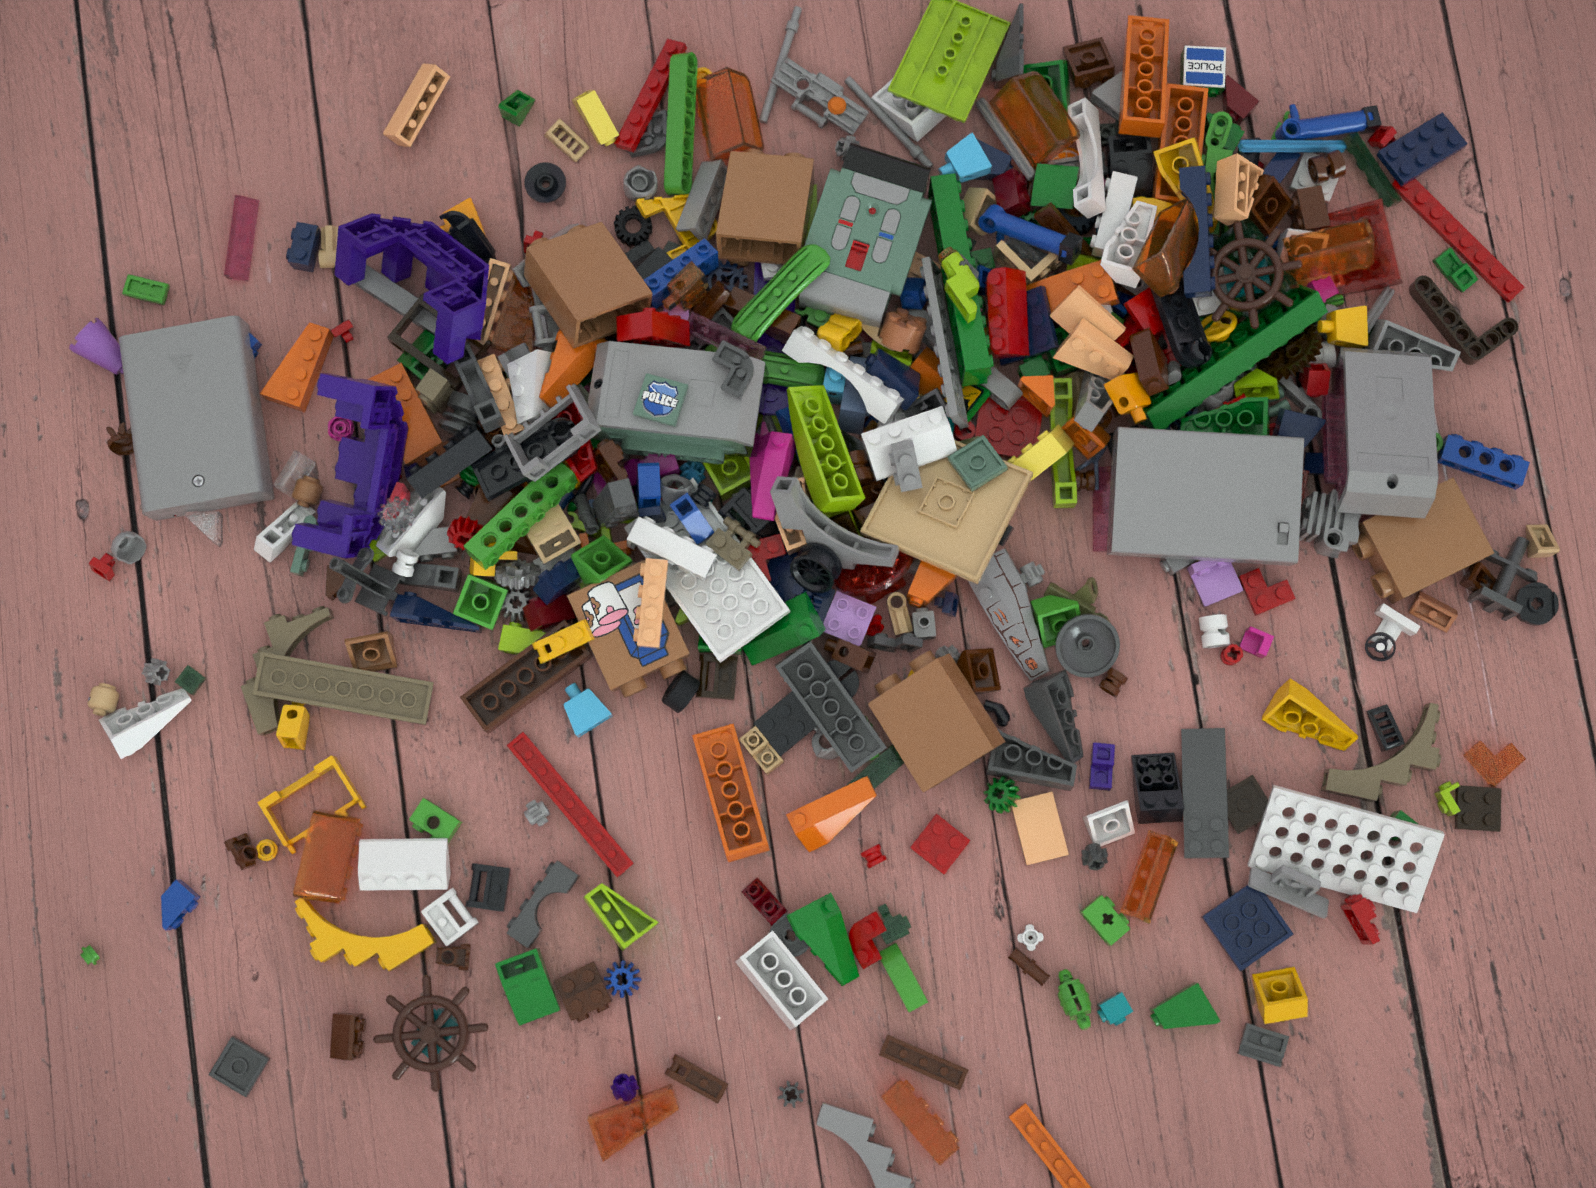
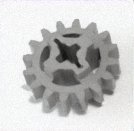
M526 560L506 561V563H500L499 566L495 567L494 580H496L497 584L502 583V587L509 586L510 589L513 587L517 590L522 589V587L529 588V585L535 586L539 581L538 576L541 574V569H539V565H534L533 562L526 563Z

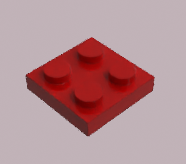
M936 814L911 845L910 849L944 875L971 840Z

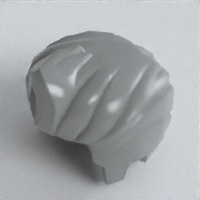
M640 165L626 172L623 179V187L627 198L633 201L644 198V200L653 198L657 192L655 172Z

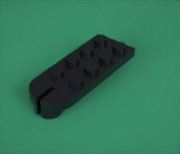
M1180 261L1148 264L1144 267V272L1175 359L1182 366L1189 369L1202 366L1210 360L1213 351L1210 343L1207 341L1193 298L1185 297L1184 274Z
M567 418L553 419L521 442L520 445L528 461H531L536 456L541 459L545 458L572 437L573 434L570 429L576 426L574 422ZM507 444L471 464L488 501L530 480L523 476ZM580 447L572 454H570L567 458H565L563 461L574 456L579 451Z
M837 660L827 662L838 678L852 669V667ZM855 670L841 681L852 698L856 695L860 683ZM793 691L754 722V725L779 756L785 754L817 727V724Z

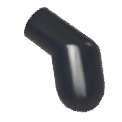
M985 700L984 709L995 713L999 726H1007L1010 721V714L1005 706L997 702Z

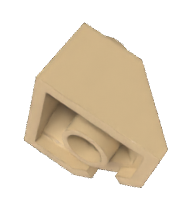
M969 187L963 199L965 204L963 215L968 221V226L979 236H983L988 233L979 227L978 220L990 205H997L996 197L987 188Z

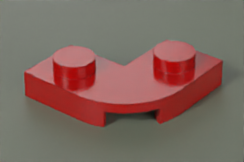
M877 911L856 922L849 932L852 951L862 969L883 959L872 940L887 930Z

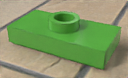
M128 274L122 294L127 297L165 305L170 285Z

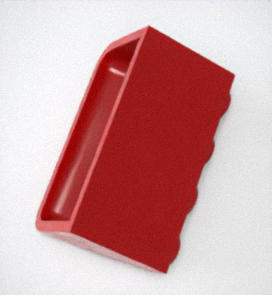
M1008 267L994 268L988 273L985 281L986 328L990 340L988 353L989 355L992 354L993 358L996 359L1029 356L1026 271Z

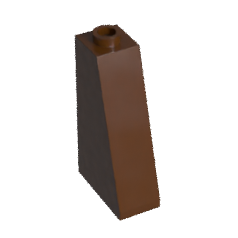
M734 286L730 292L731 295L724 304V309L736 317L738 312L755 295ZM784 309L764 333L786 344L792 332L800 327L801 316Z

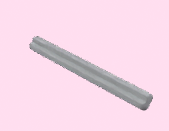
M980 98L976 101L975 105L1028 181L1035 178V170L986 99Z

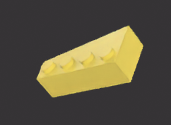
M1059 424L1049 432L1045 430L1037 437L1038 441L1033 445L1029 443L1021 450L1022 454L1016 458L1014 455L1007 462L1033 472L1032 481L1064 456L1075 444Z

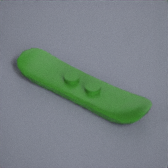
M815 244L803 246L738 312L731 326L732 334L737 342L744 346H751L757 342L784 309L827 269L830 264V256L825 249Z
M721 342L711 343L705 348V351L716 352ZM734 345L745 351L749 356L766 363L764 383L784 387L823 385L825 368L821 364L798 363L787 354Z

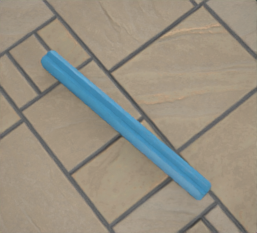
M1240 140L1238 148L1240 152L1328 153L1334 150H1339L1342 153L1347 148L1344 140Z

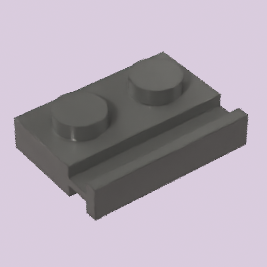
M1245 1023L1237 1054L1281 1067L1289 1036Z

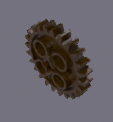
M1308 326L1304 332L1289 339L1287 344L1272 351L1270 356L1256 363L1257 368L1276 378L1277 381H1280L1283 376L1287 380L1291 374L1293 377H1296L1298 371L1303 373L1304 367H1311V361H1317L1315 356L1321 354L1319 349L1323 348L1321 344L1323 340L1317 329H1314L1313 326Z

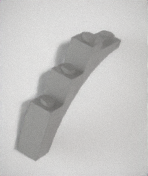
M777 476L770 493L783 529L803 530L807 543H818L831 549L839 557L842 568L855 569L856 564L894 566L899 553L898 545L873 541L846 530L825 516L810 501L803 491L798 478Z
M822 1102L816 1125L833 1132L845 1140L859 1154L871 1174L875 1188H914V1184L911 1183V1177L887 1170L888 1166L892 1167L895 1154L892 1153V1147L868 1140L869 1136L873 1137L876 1128L872 1117Z

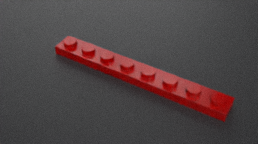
M1416 179L1402 187L1396 180L1390 185L1507 303L1525 288Z
M524 732L520 733L506 745L617 878L634 864Z

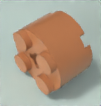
M897 308L896 311L886 314L879 339L882 338L881 343L895 351L903 352V349L910 350L909 354L917 353L927 328V320L910 315L906 309Z

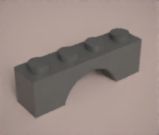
M468 342L465 344L464 357L453 362L485 432L488 433L506 424Z
M556 861L555 864L553 862L549 864L544 872L547 874L544 880H539L532 889L534 894L530 900L527 898L524 900L519 908L521 910L517 918L514 916L507 925V928H509L507 934L526 948H531L542 932L537 919L538 907L542 900L553 893L568 894L580 877V875L560 861Z

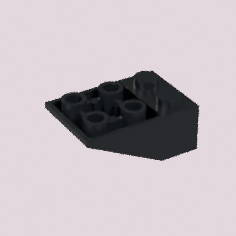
M1137 135L1108 136L1105 143L1108 177L1111 178L1113 171L1136 176L1138 178L1133 198H1152L1153 167L1150 137Z
M1175 754L1131 755L1138 824L1181 822L1184 805Z

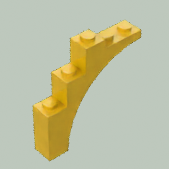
M301 897L295 901L297 905L295 911L301 919L304 918L308 924L306 929L311 937H316V940L310 943L312 948L310 953L320 963L328 961L345 950L344 957L349 965L353 964L354 967H359L378 954L380 957L377 960L384 970L387 968L388 971H393L437 943L426 924H421L407 932L389 937L356 935L344 931L326 920L316 911L307 897Z

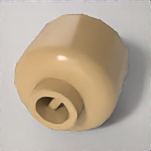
M99 683L98 686H94L91 689L87 703L88 707L93 709V714L99 716L113 713L117 707L119 693L116 691L115 686Z

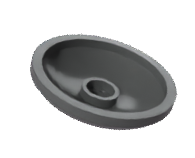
M1082 614L1068 620L1058 632L1055 643L1056 655L1061 665L1071 674L1085 678L1095 677L1109 670L1115 663L1120 651V639L1114 626L1105 618L1095 614ZM1088 639V644L1083 646L1082 641Z

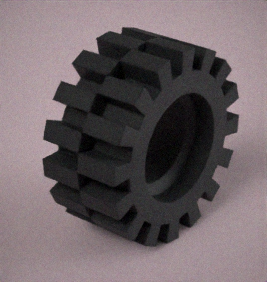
M627 206L624 211L621 209L619 215L615 216L616 221H614L617 238L623 244L627 243V246L630 247L631 244H634L635 247L638 243L646 239L649 240V235L652 234L651 218L644 219L636 206H632L630 209ZM636 219L641 223V229L637 233H629L625 229V225L629 220Z

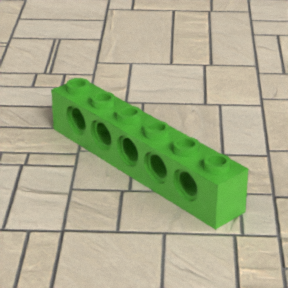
M560 463L536 482L531 481L464 545L467 554L485 570L490 566H494L504 552L511 550L520 537L525 536L536 522L544 518L548 510L557 506L561 498L575 488L578 482L574 472L563 463ZM552 484H558L554 488H549ZM536 499H542L540 502H534ZM527 513L524 517H519L520 514ZM506 528H511L510 531L503 532ZM492 542L496 543L492 547H487Z

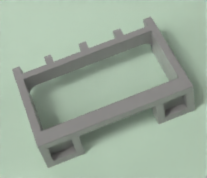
M576 384L566 386L569 395L564 399L560 395L557 396L556 401L558 403L550 410L546 411L544 408L539 410L541 417L532 424L525 421L523 423L525 429L515 436L513 433L503 436L523 476L534 482L601 431L599 424ZM574 402L583 420L570 429L573 436L545 458L541 459L536 456L531 461H528L520 443Z

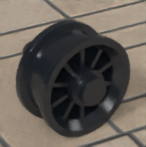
M807 543L800 548L798 556L792 560L790 572L794 580L804 589L814 593H825L833 587L834 581L840 576L842 564L839 557L828 547L818 543Z

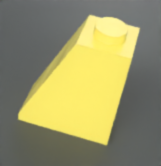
M588 90L572 99L573 104L598 145L604 144L608 146L614 143L615 137L619 134L595 90Z

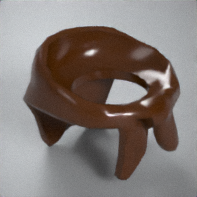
M123 422L119 425L117 434L113 428L106 427L111 436L107 441L109 450L117 455H130L134 453L131 427L126 431L125 423Z

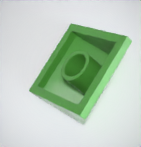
M605 535L571 554L574 565L584 584L600 583L632 563V559Z

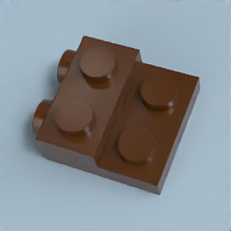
M1103 37L1063 47V55L1065 60L1068 61L1069 75L1075 88L1081 87L1085 89L1096 82L1104 84L1115 76V65Z
M608 438L600 442L593 452L598 467L597 471L605 483L627 479L628 474L624 467L619 466V463L624 458L621 447L615 444L613 440L609 441Z
M594 961L554 980L571 1021L576 1019L579 1023L590 1017L589 1012L597 1010V1013L609 1008L608 1003L612 1002Z

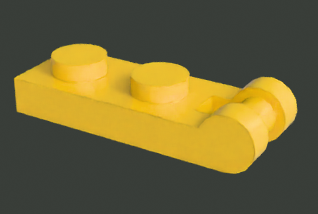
M585 619L534 642L532 646L534 650H537L540 656L538 657L539 662L542 664L595 638ZM548 644L550 645L552 652L547 653V650L545 648V646Z

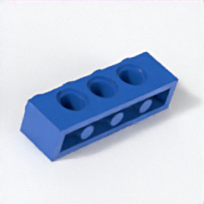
M705 238L644 279V282L653 293L650 308H659L719 266L718 251Z
M1448 434L1444 437L1443 446L1437 455V463L1515 490L1523 486L1530 462L1525 461L1519 455L1505 454L1499 448L1490 449L1484 447L1483 443L1478 441L1469 442L1463 440V437L1458 434ZM1459 449H1463L1466 452V458L1460 456ZM1479 456L1485 457L1486 465L1480 462ZM1500 463H1503V464L1506 465V467H1507V471H1506V472H1505V471H1502V470L1500 469V466H1499Z

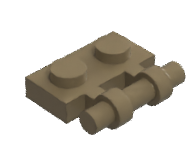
M727 516L723 521L728 527L727 531L724 532L718 527L705 545L713 549L714 553L736 570L740 571L752 556V553L747 548L750 545L758 548L761 541L756 538L752 531L748 532L739 521L732 520ZM736 533L743 538L740 544L732 538Z

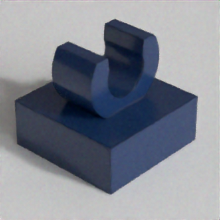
M945 591L944 598L935 597L934 606L941 608L942 613L945 615L956 617L959 596L954 592Z

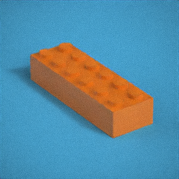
M1167 83L1165 124L1161 137L1158 138L1157 150L1195 137L1202 156L1208 88ZM1156 162L1152 198L1185 207L1160 173Z

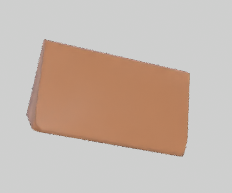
M1421 591L1418 592L1408 611L1413 616L1446 633L1458 616L1456 609Z

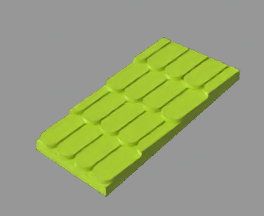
M931 0L887 92L965 123L1011 22L957 0Z

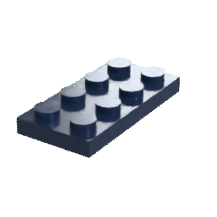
M1442 112L1379 150L1376 156L1402 187L1464 149L1468 143Z

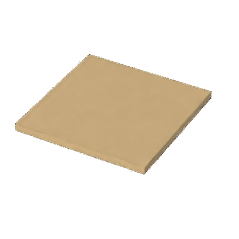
M954 440L957 451L966 446V444ZM948 457L918 467L923 488L901 492L900 485L895 486L894 476H890L863 524L860 534L880 543L898 545L899 551L978 584L1033 477V472L1003 460L1008 466V470L973 492L970 491L950 464Z

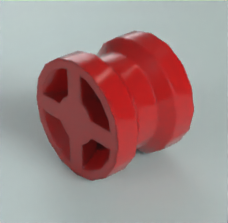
M969 421V427L962 430L956 424L953 432L956 441L974 437L975 426L972 422Z
M880 844L860 853L862 858L866 859L868 869L887 860L886 856L880 851Z

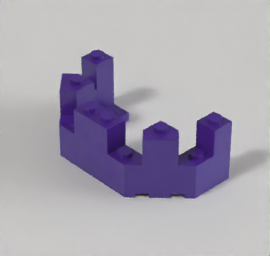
M371 213L338 226L334 275L349 286L364 280L366 259L383 252L381 273L394 283L411 277L414 256L427 266L425 288L429 291L424 293L423 300L438 311L433 354L446 364H449L464 357L466 338L481 340L487 298L489 264L430 221H423V224L412 223L409 218L393 216V220L383 219L380 214Z
M321 373L317 382V395L336 399L335 416L361 422L360 428L365 429V440L356 437H342L338 446V462L335 465V479L357 484V488L354 491L355 501L354 505L335 500H321L317 509L318 525L310 523L295 524L292 531V545L345 559L357 557L360 549L370 548L368 545L372 539L377 540L384 528V524H382L386 518L384 513L390 505L389 498L396 482L400 480L408 425L407 422L402 420L404 412L401 402L397 401L395 397L398 393L396 386L367 379H353L336 374Z

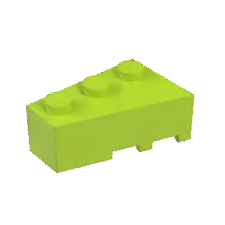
M603 883L583 898L622 951L659 923Z

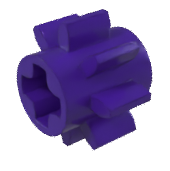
M627 1074L616 1076L613 1080V1085L610 1086L616 1100L622 1098L623 1101L632 1100L637 1094L636 1090L639 1089L634 1075L628 1077Z

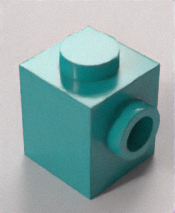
M1117 992L1097 1004L1099 1008L1097 1014L1101 1021H1106L1110 1025L1114 1023L1117 1026L1127 1020L1125 1016L1133 1012L1123 992Z

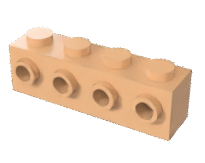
M422 64L384 130L383 135L398 146L411 147L450 76L434 64Z
M492 258L489 260L487 298L481 340H477L482 345L487 340L493 342L495 331L492 328L494 322H499L502 312L498 310L500 302L504 303L508 291L504 289L507 282L511 283L514 273L511 270V264Z
M495 354L477 360L506 424L501 427L503 435H509L510 433H513L515 436L518 435L525 428L523 425L517 424L510 379H505L503 374L505 370Z
M646 558L645 563H641L640 576H644L643 585H639L638 598H642L641 607L637 606L636 619L639 620V628L634 629L633 641H637L638 647L660 649L668 560Z

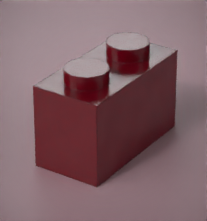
M1012 168L992 179L996 203L1006 213L1020 217L1031 211L1029 204L1030 196L1027 193L1026 187L1027 179L1023 173H1019Z
M568 594L560 596L548 605L539 596L530 599V603L522 608L530 632L555 627L564 620L568 623L575 619L573 608L567 597Z

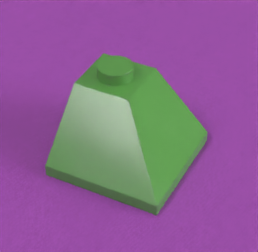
M468 574L453 614L493 630L509 590L483 576Z
M1053 595L1030 601L1043 648L1055 645L1058 632L1068 620L1080 615L1078 601Z

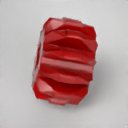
M460 515L458 519H453L447 530L449 543H454V548L460 547L463 552L465 550L464 545L483 528V525L478 524V519L471 520L470 516L465 519Z

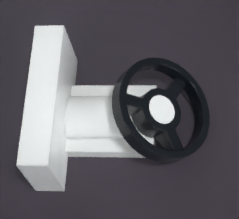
M1383 603L1374 612L1383 620L1375 633L1367 638L1365 651L1373 660H1389L1395 654V641L1401 631L1412 636L1417 633L1421 626ZM1393 646V652L1388 656L1386 651L1389 652ZM1368 647H1372L1377 652L1382 653L1384 658L1372 655Z

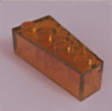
M514 272L494 332L491 348L506 352L522 343H526L529 351L532 352L534 324L532 313H529V308L535 306L531 286L522 287Z
M672 1084L637 1096L630 1101H624L589 1114L588 1123L603 1162L617 1151L626 1147L627 1144L645 1134L650 1128L679 1110V1102Z

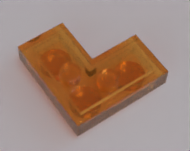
M1481 740L1463 754L1491 787L1498 785L1526 760L1512 743H1508L1501 751L1494 755Z

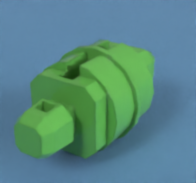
M1069 970L1060 971L1059 980L1061 985L1058 986L1059 993L1057 994L1060 1006L1063 1008L1065 1015L1069 1016L1070 1020L1077 1019L1076 1023L1081 1030L1090 1028L1091 1022L1089 1016H1086L1091 1013L1090 1007L1092 1006L1089 993L1086 991L1084 984L1080 983L1079 979L1073 980Z

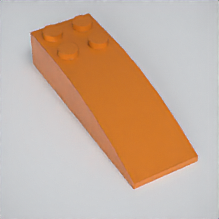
M1128 15L1118 134L1161 137L1165 124L1169 19Z
M1101 260L1026 285V291L1039 286H1045L1051 313L1078 285L1101 305L1114 306L1120 304L1114 280L1100 265Z
M402 363L367 379L393 385L397 388L398 393L395 397L397 401L401 402L404 412L402 420L407 422L408 425L403 457L405 464L443 442L424 404L421 402L422 400L418 398L419 394ZM459 473L442 484L440 488L461 479Z
M734 724L692 735L728 863L770 851Z

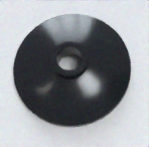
M542 162L529 169L525 176L524 185L526 192L533 200L540 203H550L560 198L564 193L566 177L557 165ZM545 182L550 184L548 188H544L542 185Z

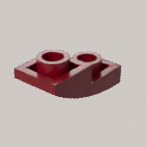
M758 878L753 880L742 891L743 895L771 926L787 912V909Z

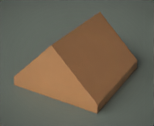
M388 631L349 638L344 641L353 668L374 672L398 666L393 635Z

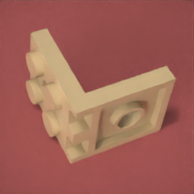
M1003 240L995 246L993 259L1001 267L1026 271V285L1048 278V274L1052 269L1056 271L1064 263L1058 261V255L1049 253L1031 270Z

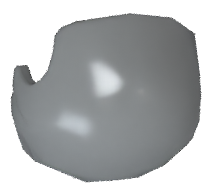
M125 531L119 533L114 538L110 549L117 560L133 564L145 554L147 546L145 540L137 533Z

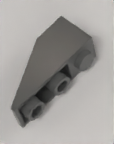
M415 563L413 566V576L405 577V582L400 580L398 583L459 593L462 571L456 567Z

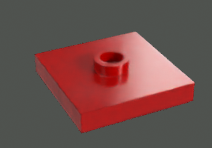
M1150 287L1123 304L1140 331L1150 328L1153 335L1164 329Z

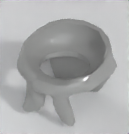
M677 474L661 478L660 490L664 504L667 507H671L670 504L684 494L688 493L690 496L692 494L691 481ZM673 481H676V486L678 488L682 485L684 488L673 489L669 487L672 485Z
M815 727L816 733L812 737V747L815 755L825 760L838 757L839 755L833 747L828 749L821 747L819 740L823 733L819 727Z

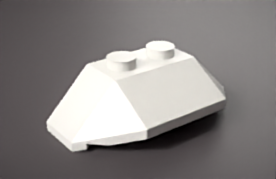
M438 487L424 498H421L416 491L411 492L410 501L405 506L403 512L400 511L398 521L394 523L387 520L384 523V528L380 533L376 546L389 557L396 556L398 549L401 548L415 551L431 530L437 528L444 519L446 492Z

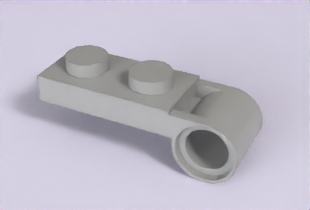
M1283 376L1280 381H1277L1285 396L1302 410L1300 413L1306 414V412H1310L1316 417H1322L1321 409L1311 401L1303 388H1298L1293 383V379L1290 376L1287 380Z

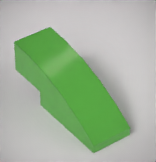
M895 943L880 951L879 953L883 958L881 962L907 1011L911 1012L928 1003L898 945Z

